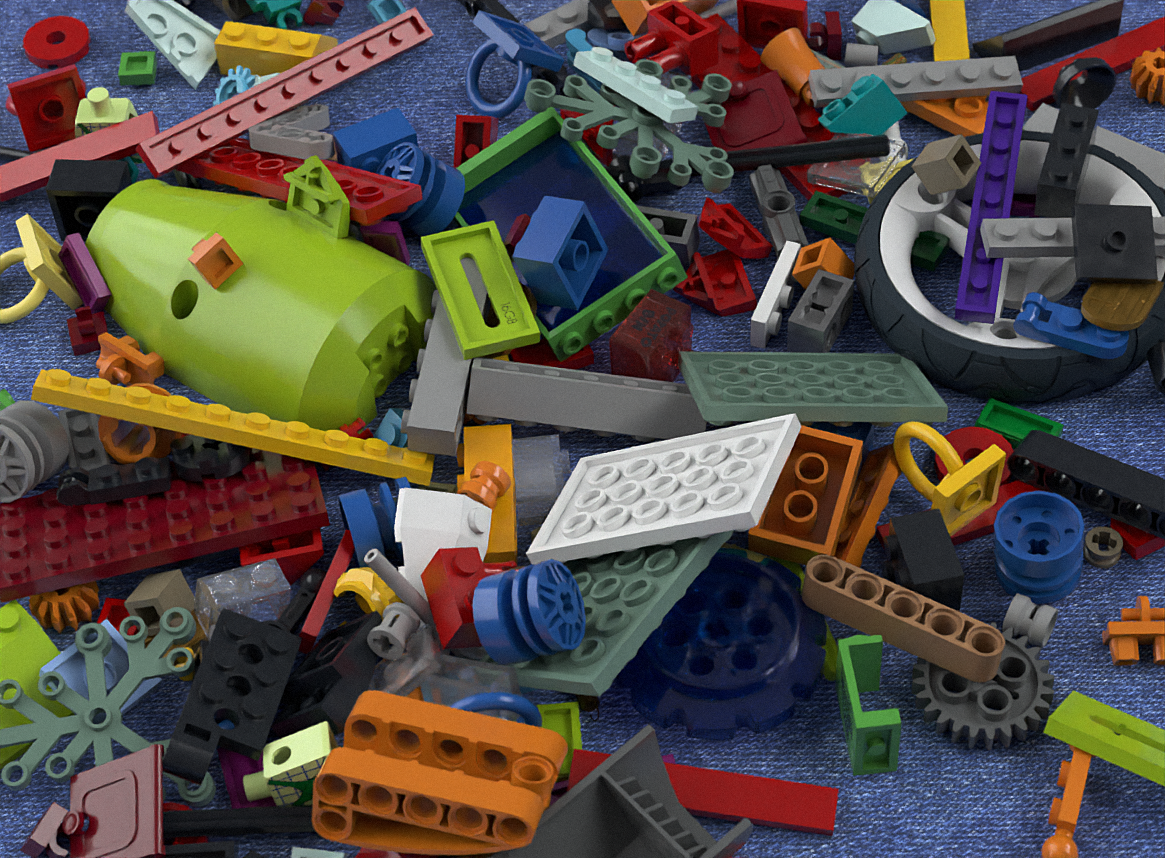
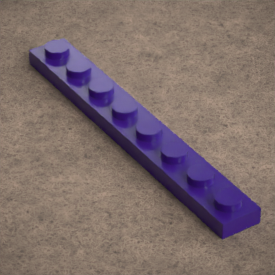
M990 91L979 158L981 165L977 171L954 319L988 324H994L1004 258L986 257L980 228L983 219L1010 218L1027 95Z

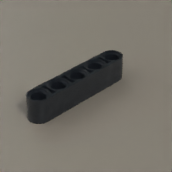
M1031 430L1027 433L1008 457L1006 462L1007 468L1016 479L1046 492L1056 493L1073 503L1165 539L1164 478L1040 430Z

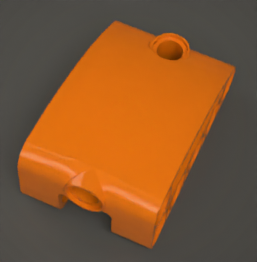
M369 690L363 692L346 720L344 747L333 749L328 754L315 778L312 804L313 827L319 835L330 841L400 853L469 855L494 853L525 847L532 842L543 812L550 807L551 792L568 751L567 742L559 733L550 729L381 691Z

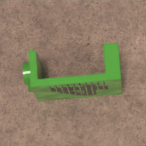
M854 635L847 639H838L835 690L853 776L897 771L902 724L898 708L862 712L858 694L879 691L883 648L882 635Z

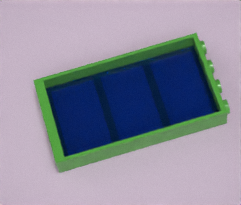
M549 107L545 112L538 113L456 168L461 171L465 178V191L462 203L453 220L459 228L494 220L504 242L517 216L526 213L531 218L544 196L585 202L609 250L578 310L540 304L536 300L537 309L534 318L539 328L540 336L561 362L580 351L604 333L610 331L635 312L643 309L652 302L651 300H655L688 277L674 250L581 140L576 142L568 141L561 136L560 132L564 120L553 107ZM512 263L519 282L529 287L517 264Z

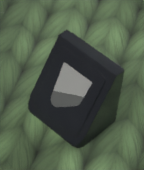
M611 0L588 1L587 23L589 25L604 30L628 29Z

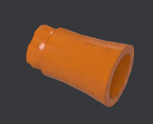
M791 28L785 30L765 47L761 55V62L772 71L777 69L779 77L800 99L803 98L809 107L813 106L814 103L808 81L810 70L825 69V67L811 51L799 29Z

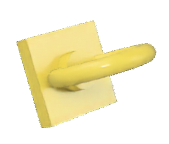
M29 214L16 220L23 247L9 250L0 255V275L12 265L24 261L28 273L36 283L21 302L10 308L0 309V324L12 323L30 314L43 301L49 289L60 297L72 310L81 306L83 302L58 256L62 246Z

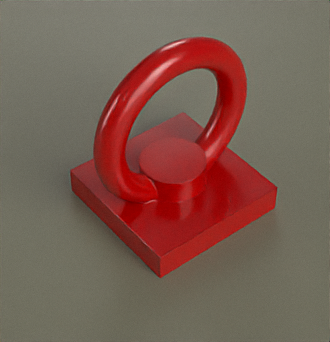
M736 0L738 33L751 47L765 49L777 35L791 28L799 29L808 45L807 1Z
M75 64L7 84L10 95L6 99V109L9 113L18 117L30 152L76 139L75 120L80 101L86 98L87 86L85 81L80 78Z

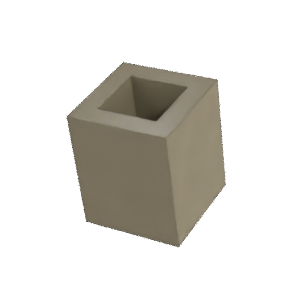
M960 134L928 143L911 167L929 193L934 195L966 187L981 165V161L963 135Z
M180 569L147 575L124 602L130 616H138L144 621L148 628V636L159 633L160 619L167 610L174 607H182L191 612L198 604ZM183 618L173 619L169 627H179L183 622ZM136 625L138 631H140L141 626Z

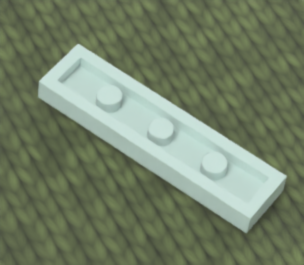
M593 47L592 51L576 52L573 66L666 122L676 123L695 120L698 106L686 100L685 94L676 90H669L661 85V81L658 78L644 75L636 70L637 67L634 64L620 61L612 56V51L602 47Z

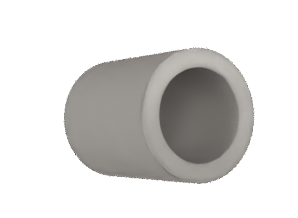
M847 43L845 67L876 66L879 46Z

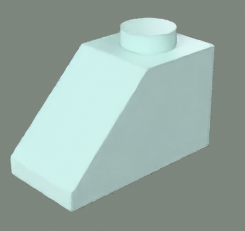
M869 0L851 20L856 32L855 38L857 42L864 45L879 46V52L884 55L930 46L936 41L930 21L894 0Z

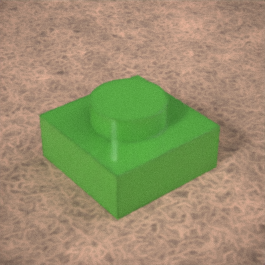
M156 52L121 53L118 73L120 85L155 84L158 63Z

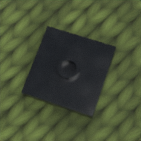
M1073 205L1071 208L1076 282L1154 284L1158 280L1152 206Z

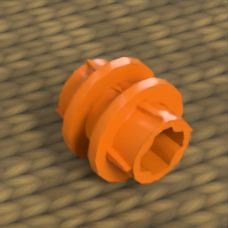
M136 383L126 387L138 386L148 389L153 394L171 396L167 390L153 384ZM100 415L98 421L99 438L106 452L122 464L135 463L146 457H166L171 452V442L182 436L181 432L140 423L136 424L135 422Z

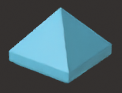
M372 0L366 5L379 24L407 11L400 0Z

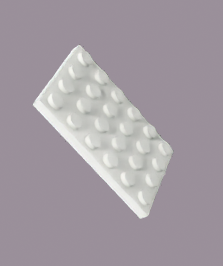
M793 413L580 458L526 555L531 564L534 565L549 559L565 563L568 560L585 557L594 559L603 554L617 551L632 552L640 547L655 544L669 545L677 540L687 538H707L715 533L725 531H745L753 526H757L802 426L796 414Z

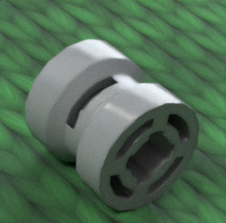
M1017 593L1006 613L1002 632L1004 633L1006 629L1011 627L1013 628V637L1026 635L1030 644L1044 648L1054 629L1059 611L1057 608L1047 604L1041 607L1032 603L1031 598Z

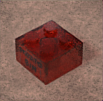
M651 289L609 338L611 374L674 382L680 374L678 368L679 351L694 352L692 350L694 326L691 324V306Z

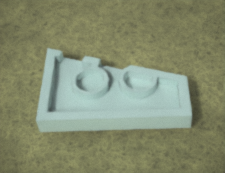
M130 0L125 12L196 90L217 61L214 42L220 30L174 0Z

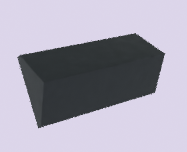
M1095 0L973 43L972 46L980 58L1015 56L1019 72L1118 37L1124 0Z

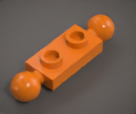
M1070 744L1068 745L1073 752L1072 761L1062 760L1057 786L1065 788L1063 799L1053 798L1048 824L1056 825L1055 835L1049 837L1044 842L1041 849L1042 858H1078V848L1073 841L1091 758L1095 757V755Z

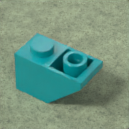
M871 74L870 76H863L852 85V91L844 98L836 99L829 103L823 110L824 114L817 120L830 132L875 136L882 135L908 112L884 80L875 74Z

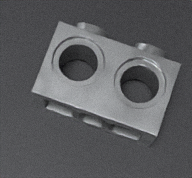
M818 269L788 319L787 352L829 353L852 313L854 280Z

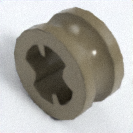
M1100 526L1093 528L1085 537L1083 556L1094 567H1113L1121 557L1123 539L1112 528ZM1098 544L1107 545V551L1098 550Z

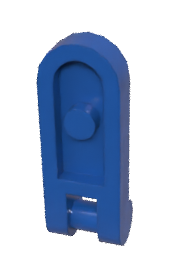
M1036 292L1026 295L1022 304L1023 312L1017 315L1013 324L1014 330L1022 336L1098 358H1118L1127 350L1128 331H1114L1096 326L1084 318L1081 310L1049 302L1045 296Z

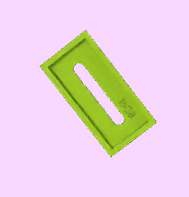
M494 220L421 237L422 251L464 360L540 342L539 328ZM464 258H472L476 263L496 316L500 321L497 327H488L483 320L461 264V260Z
M1074 690L1048 718L1043 733L1165 786L1164 729Z

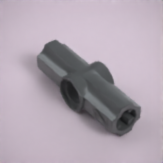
M771 164L759 166L754 173L749 175V184L762 216V230L770 237L778 259L786 241L799 243L801 248L809 244L795 211V197L787 190L780 170L773 168Z

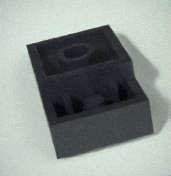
M377 610L327 631L290 675L285 691L292 697V700L271 726V729L280 739L327 721L334 736L344 732L346 720L357 699L369 687L378 655L372 651L367 641L370 631L382 622V616Z

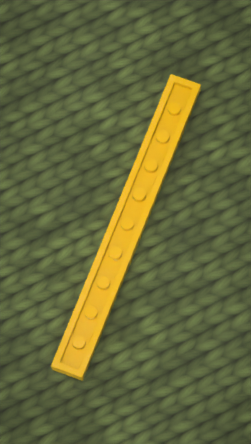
M41 369L33 385L31 400L393 479L406 477L408 482L425 486L430 485L435 455L408 450V447L401 448L388 445L385 441L377 438L364 440L350 437L347 433L340 430L323 431L310 428L307 424L299 421H289L286 423L270 419L262 413H240L231 411L227 406L221 404L204 405L191 402L188 398L180 395L167 397L153 394L143 387L133 386L126 388L112 385L109 381L102 378L85 379L71 376L69 372L61 369Z

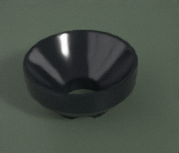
M1101 58L1075 59L1071 64L1063 66L1058 74L1053 88V98L1059 109L1061 103L1096 109L1113 92L1117 80L1116 73ZM1083 71L1077 79L1070 81L1075 75Z

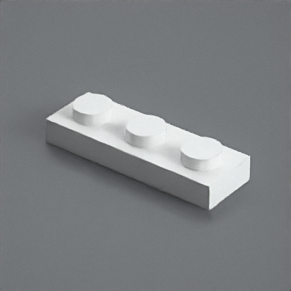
M786 241L751 318L750 345L765 349L770 336H776L779 332L782 321L781 311L783 308H789L794 292V287L792 286L794 282H798L792 276V272L801 250V244Z

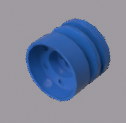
M403 142L395 146L384 157L375 172L376 174L421 185L422 200L409 205L408 209L404 212L387 215L388 219L401 222L403 227L421 237L442 232L457 214L462 203L465 191V178L461 171L442 160L434 159L430 153L421 151L413 143Z
M406 477L395 479L397 498L394 499L387 483H380V502L372 504L364 488L337 495L344 528L351 532L355 547L353 558L357 568L369 567L365 563L364 557L372 549H377L386 559V551L393 549L401 565H404L402 542L395 541L394 525L399 489L411 488Z
M1045 491L1025 492L1007 500L998 510L994 523V569L997 581L1013 597L1019 593L1031 598L1032 603L1036 604L1055 602L1069 595L1079 584L1083 570L1084 523L1081 512L1070 500L1056 493Z
M549 559L536 565H527L518 571L509 570L494 574L480 580L474 590L472 605L474 624L484 649L498 664L511 666L531 661L540 655L551 656L557 652H567L580 646L585 634L586 617L584 602L577 582L570 570L562 562Z

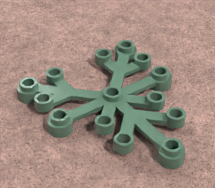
M647 59L636 62L637 71L644 75L661 79L663 69L658 63ZM708 74L704 78L701 90L689 94L692 86L691 81L683 76L672 77L669 90H676L685 94L686 100L697 105L696 115L703 116L702 119L707 125L712 127L723 125L726 110L720 105L728 99L732 87L729 79L719 74ZM570 75L566 78L563 88L564 93L569 96L565 97L556 95L555 87L548 81L534 79L528 82L524 99L530 110L541 113L545 112L549 107L584 113V115L577 118H566L563 121L560 134L564 139L572 142L579 141L584 130L612 119L621 122L601 126L596 142L603 148L614 149L618 145L619 138L637 131V146L633 149L629 162L631 171L635 176L648 179L657 173L662 155L653 147L654 135L673 151V163L667 175L668 180L672 184L677 186L687 185L692 173L691 167H693L702 175L701 179L706 190L712 193H721L729 187L734 170L731 165L726 163L727 153L723 149L684 143L663 126V119L607 85L602 84L598 94L587 85L584 78L578 75Z
M174 607L167 610L160 619L159 633L147 648L145 646V639L148 636V628L144 621L138 616L125 618L121 622L119 630L123 639L127 642L129 670L108 696L104 657L111 651L112 638L107 629L99 623H88L82 626L75 635V645L80 654L85 658L89 701L68 687L66 681L58 672H47L38 681V689L47 700L58 701L77 715L58 718L25 695L24 690L15 680L7 679L0 682V704L7 709L14 708L34 722L0 729V748L34 742L19 761H12L3 768V782L14 791L25 789L31 782L33 772L62 736L73 734L77 735L62 753L51 755L46 761L45 770L55 782L63 783L68 781L70 776L74 775L75 766L92 745H94L96 767L113 761L112 739L131 753L148 748L150 745L160 744L164 746L165 755L171 739L149 743L122 724L123 716L120 709L144 680L173 674L178 677H184L194 670L195 660L186 648H175L170 651L167 657L162 658L172 644L182 645L194 637L197 626L192 614L182 607ZM183 618V622L179 627H169L173 619ZM131 626H141L138 634L134 636L127 635V631ZM92 633L98 634V638L94 643H85V638ZM187 657L188 661L185 666L180 668L174 667V662L177 658ZM55 680L59 681V686L55 691H46L48 683ZM8 689H16V694L12 699H3V695ZM106 713L104 722L93 724V718L97 714ZM67 762L64 772L60 774L53 773L54 766L57 763ZM23 770V776L19 781H10V776L14 771ZM162 772L163 775L178 784L179 794L190 806H205L215 796L216 785L208 772H206L202 786L196 791L188 790L189 781ZM162 785V788H163V802H164V800H165V798H166V790H165L164 786Z

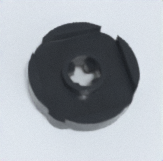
M190 434L177 438L170 444L177 475L189 481H202L201 475L214 473L215 480L229 477L245 468L251 460L250 452H252V448Z

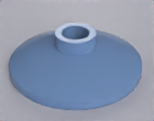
M595 28L587 33V40L597 47L612 51V56L617 59H628L625 54L624 44L648 32L633 36L629 29L604 30Z

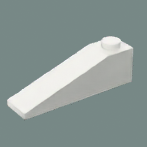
M413 488L399 489L394 531L395 541L402 542L404 566L398 567V570L427 602L428 599L420 575L439 548L478 547L483 562L488 549L492 509L463 494ZM421 619L418 630L410 634L406 639L408 661L436 674L443 672L451 650H443L440 639Z

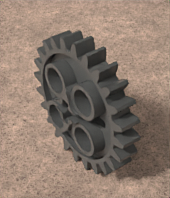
M992 622L990 626L997 629L996 623ZM1009 627L1002 634L1005 645L997 674L992 680L987 682L971 681L918 657L917 664L913 665L911 693L916 695L915 707L916 709H924L923 721L925 723L937 720L936 733L938 735L948 729L951 730V742L954 744L962 736L968 737V746L971 749L974 748L978 739L984 740L988 750H992L994 739H999L1006 748L1010 747L1012 734L1019 740L1025 741L1027 729L1037 732L1040 720L1047 719L1054 695V690H1052L1054 675L1048 674L1049 660H1039L1041 648L1038 646L1027 649L1028 636L1025 635L1014 640L1012 639L1013 628ZM948 691H957L959 693L954 694ZM988 708H997L1000 711H993Z

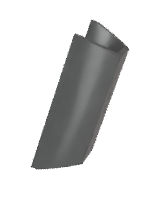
M648 724L543 812L533 840L529 845L496 852L490 858H730L746 844L754 829L753 824L745 818L722 839L716 842L679 803L661 756L655 729Z

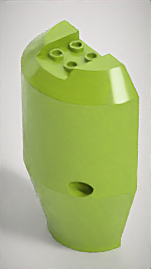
M147 179L125 188L109 202L95 221L85 243L111 293L104 309L130 337L137 340L140 349L146 355L155 351L163 358L164 373L214 402L227 406L231 411L245 414L252 412L262 413L270 419L286 423L289 421H299L307 424L310 428L323 431L339 430L338 428L344 423L348 426L360 417L365 422L366 427L377 416L375 399L385 393L388 385L400 373L407 371L413 360L417 362L420 348L426 349L427 342L424 341L427 319H433L435 314L431 310L434 290H437L433 280L426 274L349 235L344 238L332 236L296 213L287 211V204L282 201L172 186L161 180ZM215 233H218L226 240L244 264L215 290L207 284L188 258L194 253L191 249L201 239L207 241ZM365 427L362 428V429H361L360 431H358L357 433L360 434V433L365 429Z

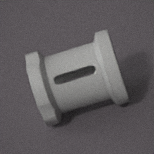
M394 602L392 605H388L383 612L381 624L374 627L368 634L367 641L372 651L385 659H398L405 650L406 639L410 634L415 633L420 626L418 614L404 603Z

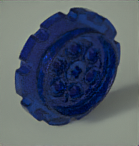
M719 548L710 559L709 565L697 575L686 589L685 595L676 601L662 619L660 626L651 632L639 647L635 657L626 663L614 679L619 688H631V705L645 718L664 729L670 728L673 724H683L686 726V735L688 737L703 740H732L735 738L736 730L744 727L751 729L754 734H760L782 724L795 714V698L809 699L816 691L826 665V650L822 648L827 642V626L824 614L811 609L804 603L801 595L802 580L787 567L770 558H764L760 562L748 559L745 550Z

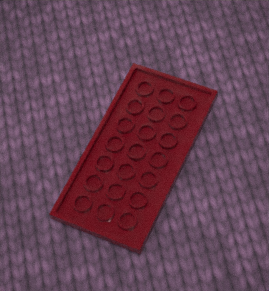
M252 448V452H250L251 460L245 468L229 477L215 480L214 473L201 475L202 481L185 480L177 475L174 463L170 461L172 466L171 489L165 492L93 505L90 503L66 507V505L58 503L59 500L56 499L58 488H52L40 495L27 498L21 497L10 503L3 502L0 504L1 603L329 526L330 522L315 463L306 459Z

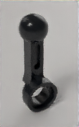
M320 568L307 570L301 576L300 590L277 621L267 620L262 623L293 634L311 610L327 572Z

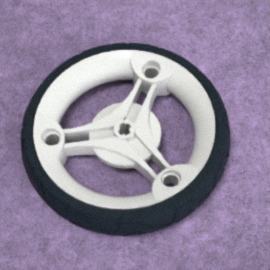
M1022 130L1013 194H1037L1038 180L1053 133ZM983 133L966 136V141L979 159ZM1094 145L1077 204L1152 206L1153 217H1165V195L1156 184L1142 171L1137 170L1130 162L1120 156H1115L1114 153L1100 146ZM916 157L902 167L884 185L864 215L855 247L854 274L857 289L861 294L859 298L865 314L874 330L886 345L895 351L894 353H899L901 357L913 361L926 378L948 389L957 390L959 393L985 400L992 398L1000 402H1014L1015 404L1049 403L1078 398L1091 394L1094 390L1097 392L1128 376L1148 360L1146 354L1152 346L1165 342V256H1156L1157 281L1164 282L1163 290L1144 323L1138 328L1128 331L1127 350L1123 355L1114 359L1098 358L1022 336L1013 328L1015 320L1002 318L1003 307L1021 309L1020 312H1023L1022 304L1026 295L1031 292L1040 293L1049 302L1053 303L1063 298L1076 282L1074 257L1004 258L994 324L973 322L966 326L951 319L934 307L922 294L912 275V247L915 239L919 237V232L932 230L949 237V246L964 258L971 207L963 202L973 199L978 169L966 187L931 195L911 167L918 158Z

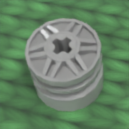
M19 400L0 411V502L10 503L21 498L38 484L61 471L68 460L69 443L62 424L47 407L34 401Z

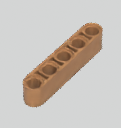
M818 555L808 561L802 588V600L811 609L868 635H882L884 642L971 681L987 682L996 676L1005 645L1004 636L996 628L836 557Z

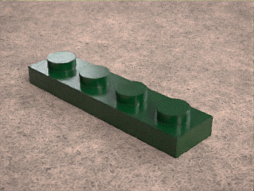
M816 191L800 213V224L856 244L859 229L868 208ZM932 230L919 232V237L915 239L912 247L911 264L935 272L950 248V238Z

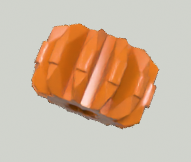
M1159 47L1154 53L1144 50L1143 55L1136 57L1132 65L1131 89L1136 91L1137 98H1147L1149 104L1157 101L1163 106L1165 105V52Z
M92 581L29 596V608L32 616L38 619L39 624L45 630L54 627L61 634L66 626H71L77 631L79 622H92V611L99 609V588L97 582Z

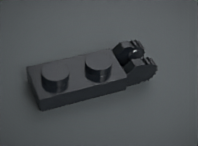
M169 456L163 458L146 457L135 463L118 466L107 464L96 470H90V472L81 467L72 468V470L67 469V471L63 470V473H60L58 478L56 499L59 500L58 503H62L66 507H72V505L79 506L90 503L93 505L169 491L172 478V466Z

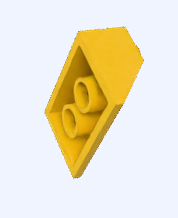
M228 21L224 23L214 42L220 74L228 75V70L231 68L236 73L237 66H242L243 70L246 67L250 69L252 75H259V77L278 72L280 74L338 45L337 38L325 35Z

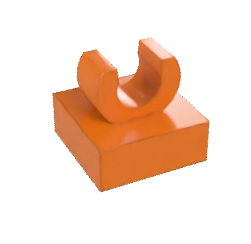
M215 233L207 241L201 239L191 249L194 253L188 258L207 284L215 290L244 264L226 240L218 233Z

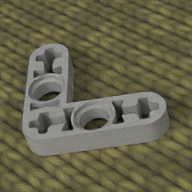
M322 104L305 105L250 127L248 129L250 147L255 150L301 159H308L315 155L320 160L333 157L335 155L333 136L328 133L318 132L330 125L328 106Z

